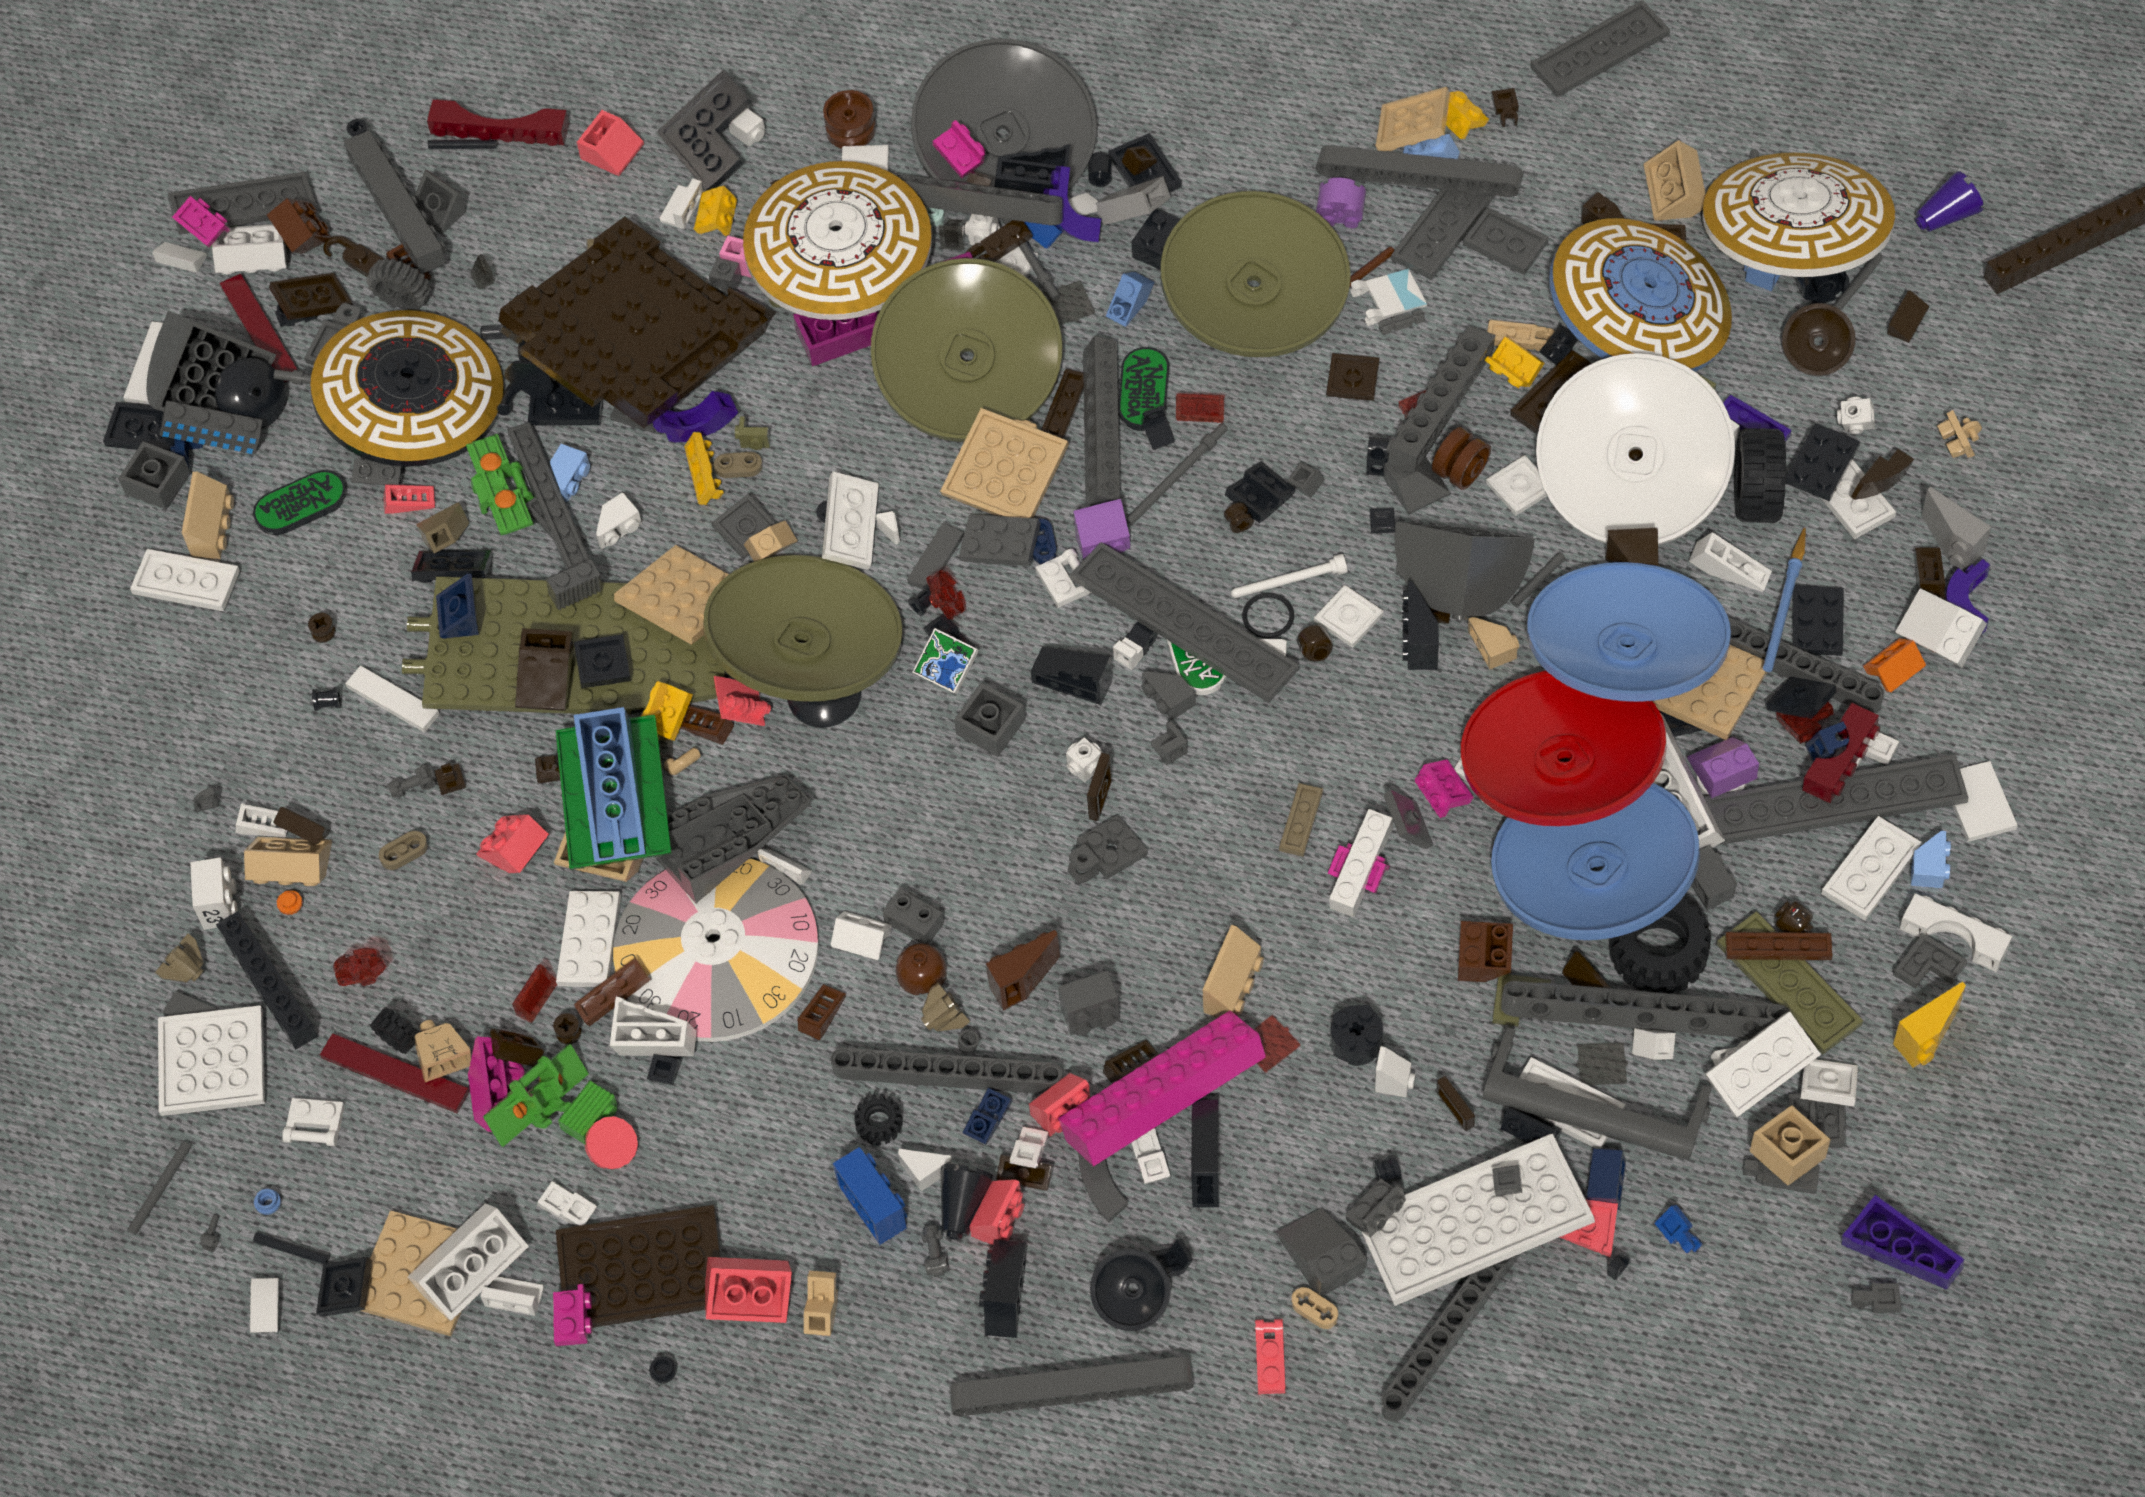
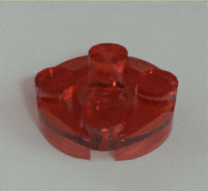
M940 570L926 578L931 591L929 600L934 608L939 607L950 620L966 610L964 595L962 591H956L953 585L957 584V582L948 572Z
M374 948L353 950L354 955L346 958L344 954L333 964L334 974L339 986L361 983L362 986L373 984L376 982V977L383 973L386 968L383 954L380 955L379 950Z

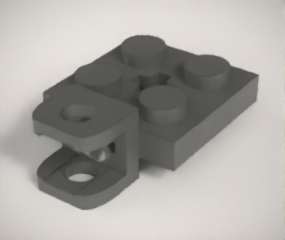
M343 303L333 317L334 323L323 320L304 357L307 364L314 365L324 345L337 332L363 318L360 317V308ZM347 311H352V312H353L352 314L348 313V314H346V315L344 316V314H345Z
M1116 815L1077 838L1076 845L1078 848L1069 855L1071 863L1068 865L1067 871L1077 883H1085L1099 874V871L1106 879H1109L1144 858L1148 854V849ZM1108 844L1117 845V850L1113 848L1107 849ZM1078 869L1079 872H1085V873H1084V874H1079V873L1076 872V870Z

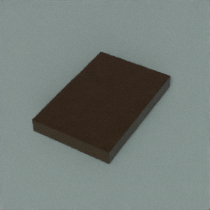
M334 272L273 281L269 285L270 291L288 320L336 313L343 303L354 305Z

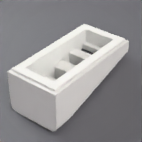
M241 804L235 833L286 837L287 830L281 827L276 828V825L273 823L278 813L277 810ZM247 817H252L251 823L246 822ZM257 818H262L261 824H256ZM267 818L272 819L270 826H265Z

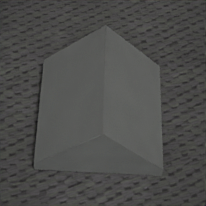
M425 170L414 197L418 203L419 212L424 211L428 225H432L435 230L443 234L466 213L462 194L430 171Z

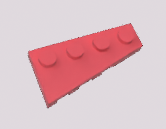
M1585 1199L1594 1216L1595 1223L1559 1238L1611 1258L1618 1204Z

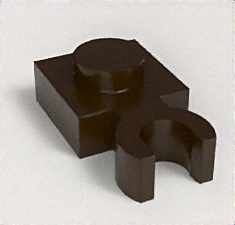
M1515 88L1492 91L1491 98L1495 115L1501 114V126L1505 127L1506 119H1512L1514 125H1517L1519 105Z

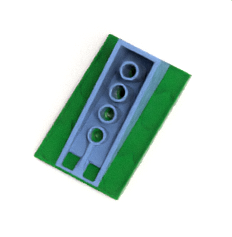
M624 707L574 715L575 727L555 730L569 869H583L672 854L656 715L630 718Z

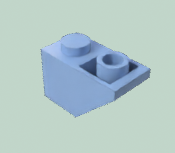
M1445 134L1437 139L1421 141L1415 145H1406L1403 150L1405 154L1458 159L1460 153L1450 134Z
M560 444L550 461V465L564 501L568 502L570 497L577 493L582 477L588 475L590 464L586 452Z
M1940 831L1914 851L1911 862V886L1942 888L1944 879H1949L1950 864H1946V857L1950 856L1951 842L1946 841V831Z

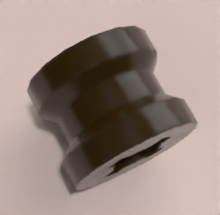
M1244 503L1233 504L1224 512V517L1230 522V529L1233 533L1248 530L1254 523L1252 516L1247 514L1248 508Z
M316 613L308 621V628L315 641L325 643L332 640L335 636L336 629L328 614Z
M564 1013L554 1020L553 1028L560 1043L565 1045L574 1044L580 1039L582 1031L578 1019L573 1014Z

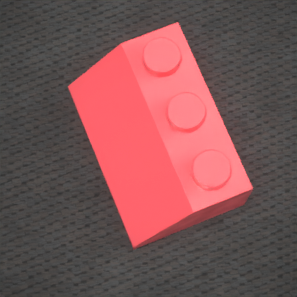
M708 1257L705 1280V1318L712 1320L786 1323L792 1275L789 1262L783 1260Z

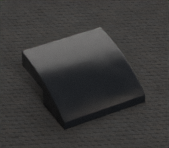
M1261 461L1246 470L1241 480L1226 488L1225 496L1235 504L1244 503L1248 508L1247 514H1250L1254 520L1261 523L1290 499L1296 489Z

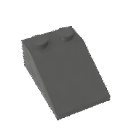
M1322 1208L1276 1232L1277 1237L1314 1292L1320 1296H1324L1365 1273L1367 1258L1354 1239Z

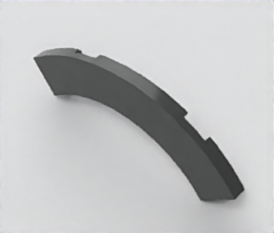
M1078 1153L1081 1178L1089 1198L1098 1212L1110 1223L1128 1206V1202L1114 1186L1105 1160L1093 1166Z

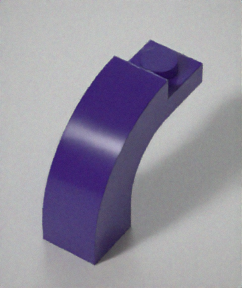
M1056 166L1051 174L1053 189L1044 188V194L1062 198L1063 222L1055 226L1064 234L1074 239L1099 242L1101 219L1081 216L1072 209L1067 195L1070 167Z
M712 391L694 408L680 412L667 410L653 421V426L657 432L666 433L669 442H687L693 432L701 433L702 437L717 432L727 425L738 414V411L730 394Z
M1982 559L1976 565L1972 564L1969 566L1966 572L1959 568L1955 571L1949 581L1945 600L1983 619L1988 625L1989 618L1971 604L1968 596L1988 576L1990 564ZM1987 625L1984 628L1982 634L1986 631Z

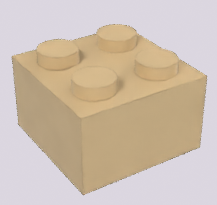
M1791 1105L1754 1132L1750 1152L1785 1184L1790 1185L1826 1158L1831 1139Z

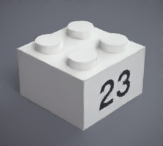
M221 858L190 862L193 908L204 930L217 928V923L238 911L237 903L235 900L233 901V894L237 893L235 879H231L229 866L225 867Z

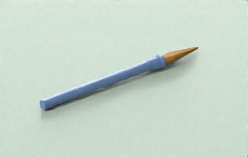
M1803 528L1788 561L1787 577L1763 664V670L1766 672L1773 670L1796 578L1803 565L1806 528Z

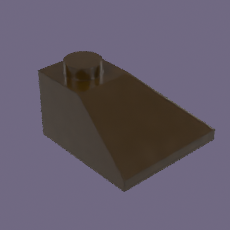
M1658 528L1608 530L1605 560L1609 563L1630 562L1659 567Z

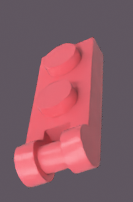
M1263 1319L1255 1320L1258 1394L1285 1393L1283 1320L1274 1319V1322H1263ZM1264 1333H1275V1339H1264Z

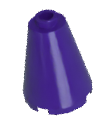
M1957 171L1952 174L1916 212L1917 218H1915V221L1921 230L1926 229L1930 232L1979 214L1984 210V208H1981L1984 205L1983 200L1972 182L1967 184L1963 180L1967 177L1964 173Z

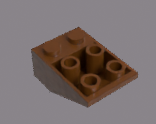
M1056 930L1042 933L1035 940L1027 944H1019L1012 951L1004 955L994 956L986 963L989 987L1003 1011L1026 1000L1060 958Z

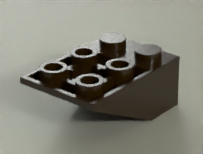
M522 628L515 708L566 710L574 651L572 631Z

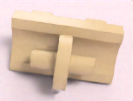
M1953 410L1946 413L1949 419L1940 423L1937 427L1944 440L1955 434L1958 437L1946 444L1952 458L1965 453L1968 458L1975 456L1967 438L1971 437L1972 441H1977L1979 439L1977 434L1982 429L1981 424L1978 421L1971 422L1970 418H1965L1963 420L1964 426L1961 427Z

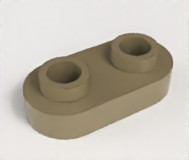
M754 452L725 453L719 455L714 461L715 472L722 478L752 477L759 474L763 467L761 457Z
M410 831L384 845L379 851V859L382 866L388 870H396L422 856L428 849L426 837L419 831ZM414 844H419L417 848H411ZM391 857H397L395 860L389 861Z

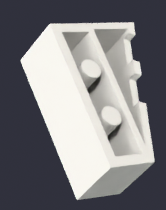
M616 996L610 1047L620 1056H653V1054L661 1056H694L697 1031L687 1021L659 1011L650 1010L645 1006L636 1005Z

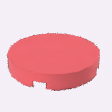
M614 1116L604 1117L592 1124L585 1137V1151L590 1161L600 1168L619 1169L628 1164L636 1154L638 1146L637 1135L632 1126L624 1119Z

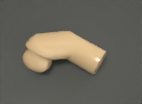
M692 748L676 760L673 758L667 759L663 767L668 771V774L677 775L701 757L700 752L696 748Z

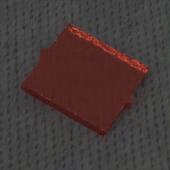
M1273 1015L1253 1029L1260 1036L1266 1058L1256 1064L1265 1073L1300 1047L1298 1041L1289 1033V1029L1287 1027L1284 1028Z

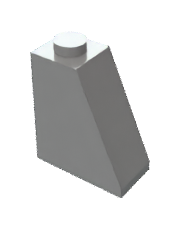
M1161 176L1105 196L1096 203L1097 212L1102 219L1103 225L1149 214L1169 200L1171 196L1164 177Z

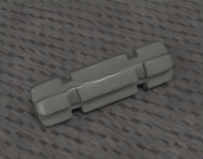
M1416 309L1412 311V314L1407 312L1392 317L1391 321L1388 319L1380 321L1379 330L1382 335L1392 333L1391 330L1393 329L1398 331L1413 326L1412 323L1414 322L1415 324L1425 321L1422 309Z

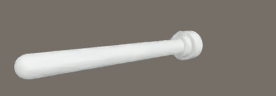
M1343 554L1333 556L1329 563L1234 588L1231 591V595L1234 598H1239L1329 572L1332 574L1337 573V575L1348 573L1346 561Z

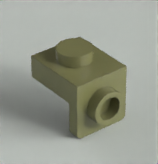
M740 416L739 425H735V439H739L741 448H751L753 450L770 448L768 427H747L745 416Z

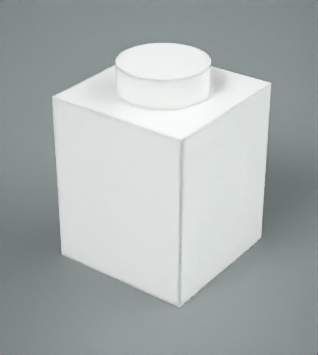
M745 108L728 124L730 133L749 147L754 142H759L765 134L763 119L748 108Z

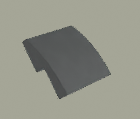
M1801 1093L1788 1094L1789 1107L1792 1105L1831 1139L1829 1148L1846 1147V1105L1801 1099Z

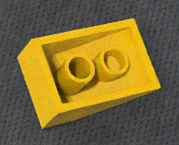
M1963 981L1899 1021L1893 1045L1913 1068L1920 1063L1926 1065L1934 1058L1938 1046L1959 1010L1966 987Z

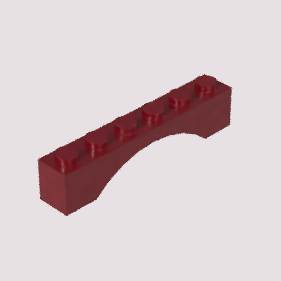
M432 99L427 118L430 134L438 137L457 136L461 139L470 137L481 140H502L504 142L519 141L527 144L543 143L549 146L565 144L570 124L566 110L543 108L533 114L519 118L492 119L473 114L462 108L455 101Z

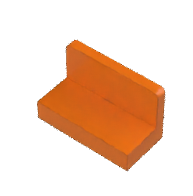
M1899 638L1863 667L1868 675L1879 676L1887 692H1893L1924 668L1926 664L1914 640Z

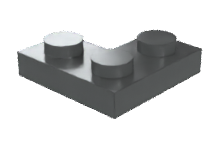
M1923 933L1896 967L1893 975L1915 989L1929 971L1953 984L1966 967L1967 960Z

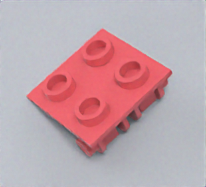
M719 676L713 677L722 719L765 726L764 715L770 713L771 706L766 701L760 700L758 691L745 686L735 679Z

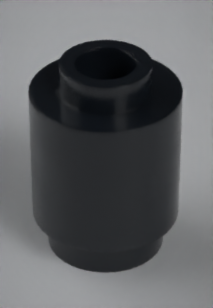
M1104 152L1093 153L1088 162V181L1093 186L1103 187L1111 182V160Z

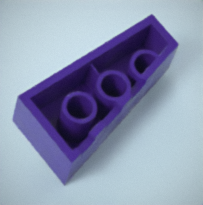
M1876 1195L1842 1235L1843 1246L1946 1290L1964 1267L1965 1259Z

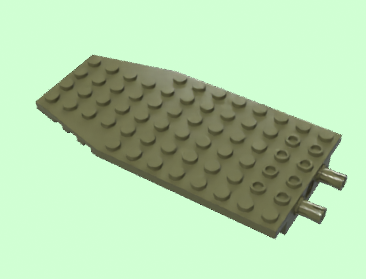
M436 577L432 615L430 617H407V632H429L430 634L428 653L425 659L403 658L402 674L425 675L422 697L423 709L584 714L624 707L627 714H631V711L641 709L644 711L650 699V692L657 681L670 684L693 694L690 702L695 703L717 698L713 677L725 678V671L711 655L704 635L691 645L615 602L614 593L627 583L601 582V593L597 592V594L588 596V599L584 598L579 600V602H575V604L557 610L548 594L546 580L472 578L479 635L443 639L439 635L436 595L461 577ZM522 628L572 631L573 643L574 641L623 634L631 681L581 689L574 648L566 710L515 708Z

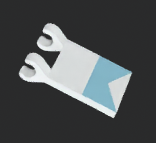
M1409 269L1367 281L1356 280L1351 283L1352 289H1350V293L1353 297L1363 295L1369 291L1378 308L1366 311L1367 317L1365 322L1368 326L1379 323L1383 319L1427 306Z

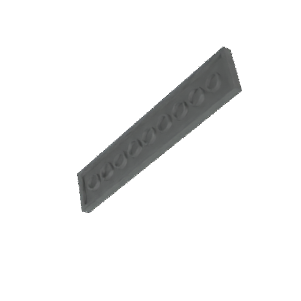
M1102 542L1071 573V580L1267 703H1270L1299 670L1298 663Z
M1956 754L1855 771L1851 778L1847 776L1840 796L1835 795L1831 803L1802 791L1804 780L1724 793L1714 798L1706 796L1704 799L1725 839L1724 842L1718 845L1876 819L1878 816L1882 818L1968 803L1969 797Z

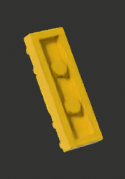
M693 432L684 448L698 504L707 505L711 498H721L724 491L716 489L721 484V480L712 478V464L709 460L714 455V452L706 450L709 449L712 443L708 440H703L701 433Z

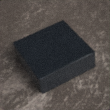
M1394 508L1370 509L1371 533H1395Z

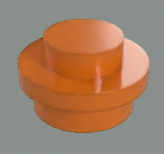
M291 890L283 892L277 899L279 911L286 915L297 913L303 903L300 894Z

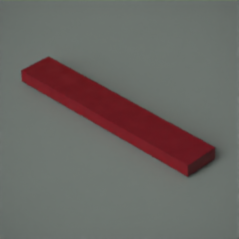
M241 273L220 282L221 289L254 345L276 354L271 366L283 371L293 372L297 370Z
M333 1033L320 1053L321 1059L458 1114L470 1092L467 1087L442 1077L425 1082L420 1068Z

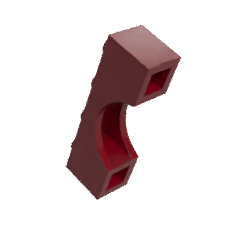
M1853 703L1850 704L1840 722L1844 721L1847 728L1838 733V736L1842 740L1849 738L1845 751L1833 758H1816L1804 776L1802 791L1828 803H1831L1835 795L1840 796L1845 787V779L1847 776L1850 778L1853 776L1857 767V760L1865 757L1869 748L1868 743L1870 740L1874 741L1880 732L1881 727L1878 726L1879 715Z

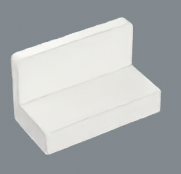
M692 179L688 188L678 185L660 217V222L685 229L700 202L703 192L701 181Z
M844 911L836 917L831 946L878 960L881 956L883 941L890 935L892 925Z
M497 1276L491 1282L489 1288L483 1287L480 1297L486 1307L536 1316L544 1287L541 1284Z

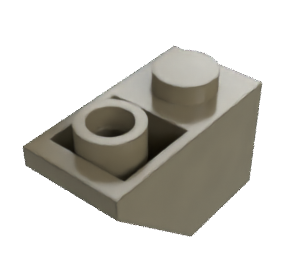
M457 502L416 524L425 545L435 554L455 543L469 525V522L460 503Z

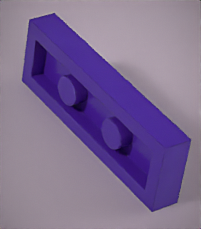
M1731 394L1724 401L1723 404L1729 418L1740 426V430L1745 428L1779 429L1785 436V442L1791 436V429Z

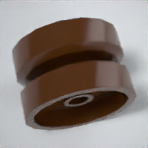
M855 90L839 91L830 96L823 107L826 133L829 141L842 149V146L867 145L874 138L876 132L873 105L869 97Z
M1458 427L1445 438L1439 447L1432 463V471L1443 479L1450 478V483L1460 490H1466L1484 470L1491 454V446L1480 438L1474 439L1473 434L1463 427Z

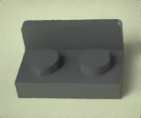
M1380 1179L1345 1215L1347 1222L1371 1238L1377 1231L1383 1229L1386 1221L1394 1213L1400 1211L1406 1199L1402 1187L1399 1185L1392 1187Z

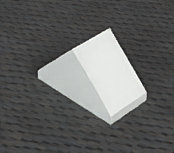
M899 1149L898 1151L901 1166L921 1191L940 1179V1170L943 1164H953L950 1155Z

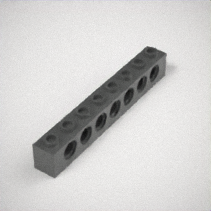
M1470 325L1464 334L1461 333L1459 335L1456 347L1449 350L1445 364L1441 363L1435 379H1430L1426 393L1420 394L1416 408H1411L1409 411L1407 422L1399 426L1395 440H1390L1386 450L1389 453L1388 464L1415 474L1487 363L1485 361L1486 357L1492 355L1496 335Z
M1096 335L1083 350L1086 507L1120 499L1117 341Z

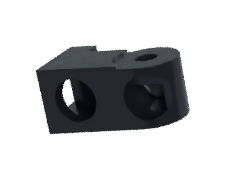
M1369 437L1366 475L1384 476V464L1388 462L1389 453L1386 452L1389 438ZM1379 465V466H1382L1383 468H1382V469H1374V468H1372L1371 466Z

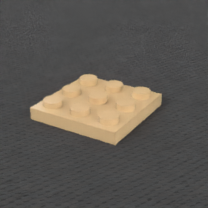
M1443 87L1383 104L1376 140L1377 150L1393 151L1399 147L1415 145L1418 142L1437 139L1445 135L1450 99L1448 88Z

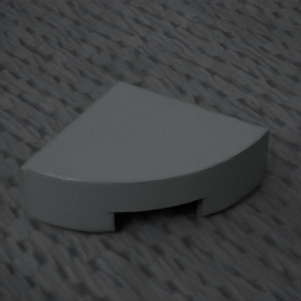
M213 787L198 793L193 801L195 812L220 806Z

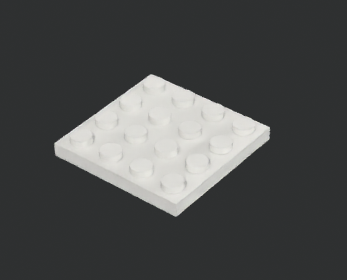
M261 1005L158 1017L159 1113L161 1116L265 1104L263 1009Z

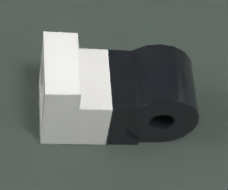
M1137 622L1122 642L1119 640L1113 646L1114 659L1132 670L1149 651V648L1156 641L1158 634Z

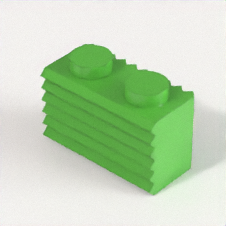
M589 1081L558 1120L561 1130L586 1144V1133L592 1124L604 1117H613L617 1111L615 1096L596 1083Z

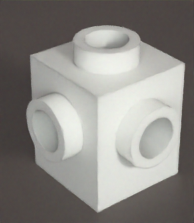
M971 214L969 221L965 224V234L969 237L970 245L981 243V240L1000 229L998 218Z
M1851 397L1847 401H1841V410H1837L1838 424H1842L1846 432L1860 434L1864 430L1875 429L1874 405L1870 398Z
M1083 738L1078 743H1073L1066 752V766L1074 776H1078L1083 782H1086L1094 775L1102 750L1096 743H1090L1086 738Z

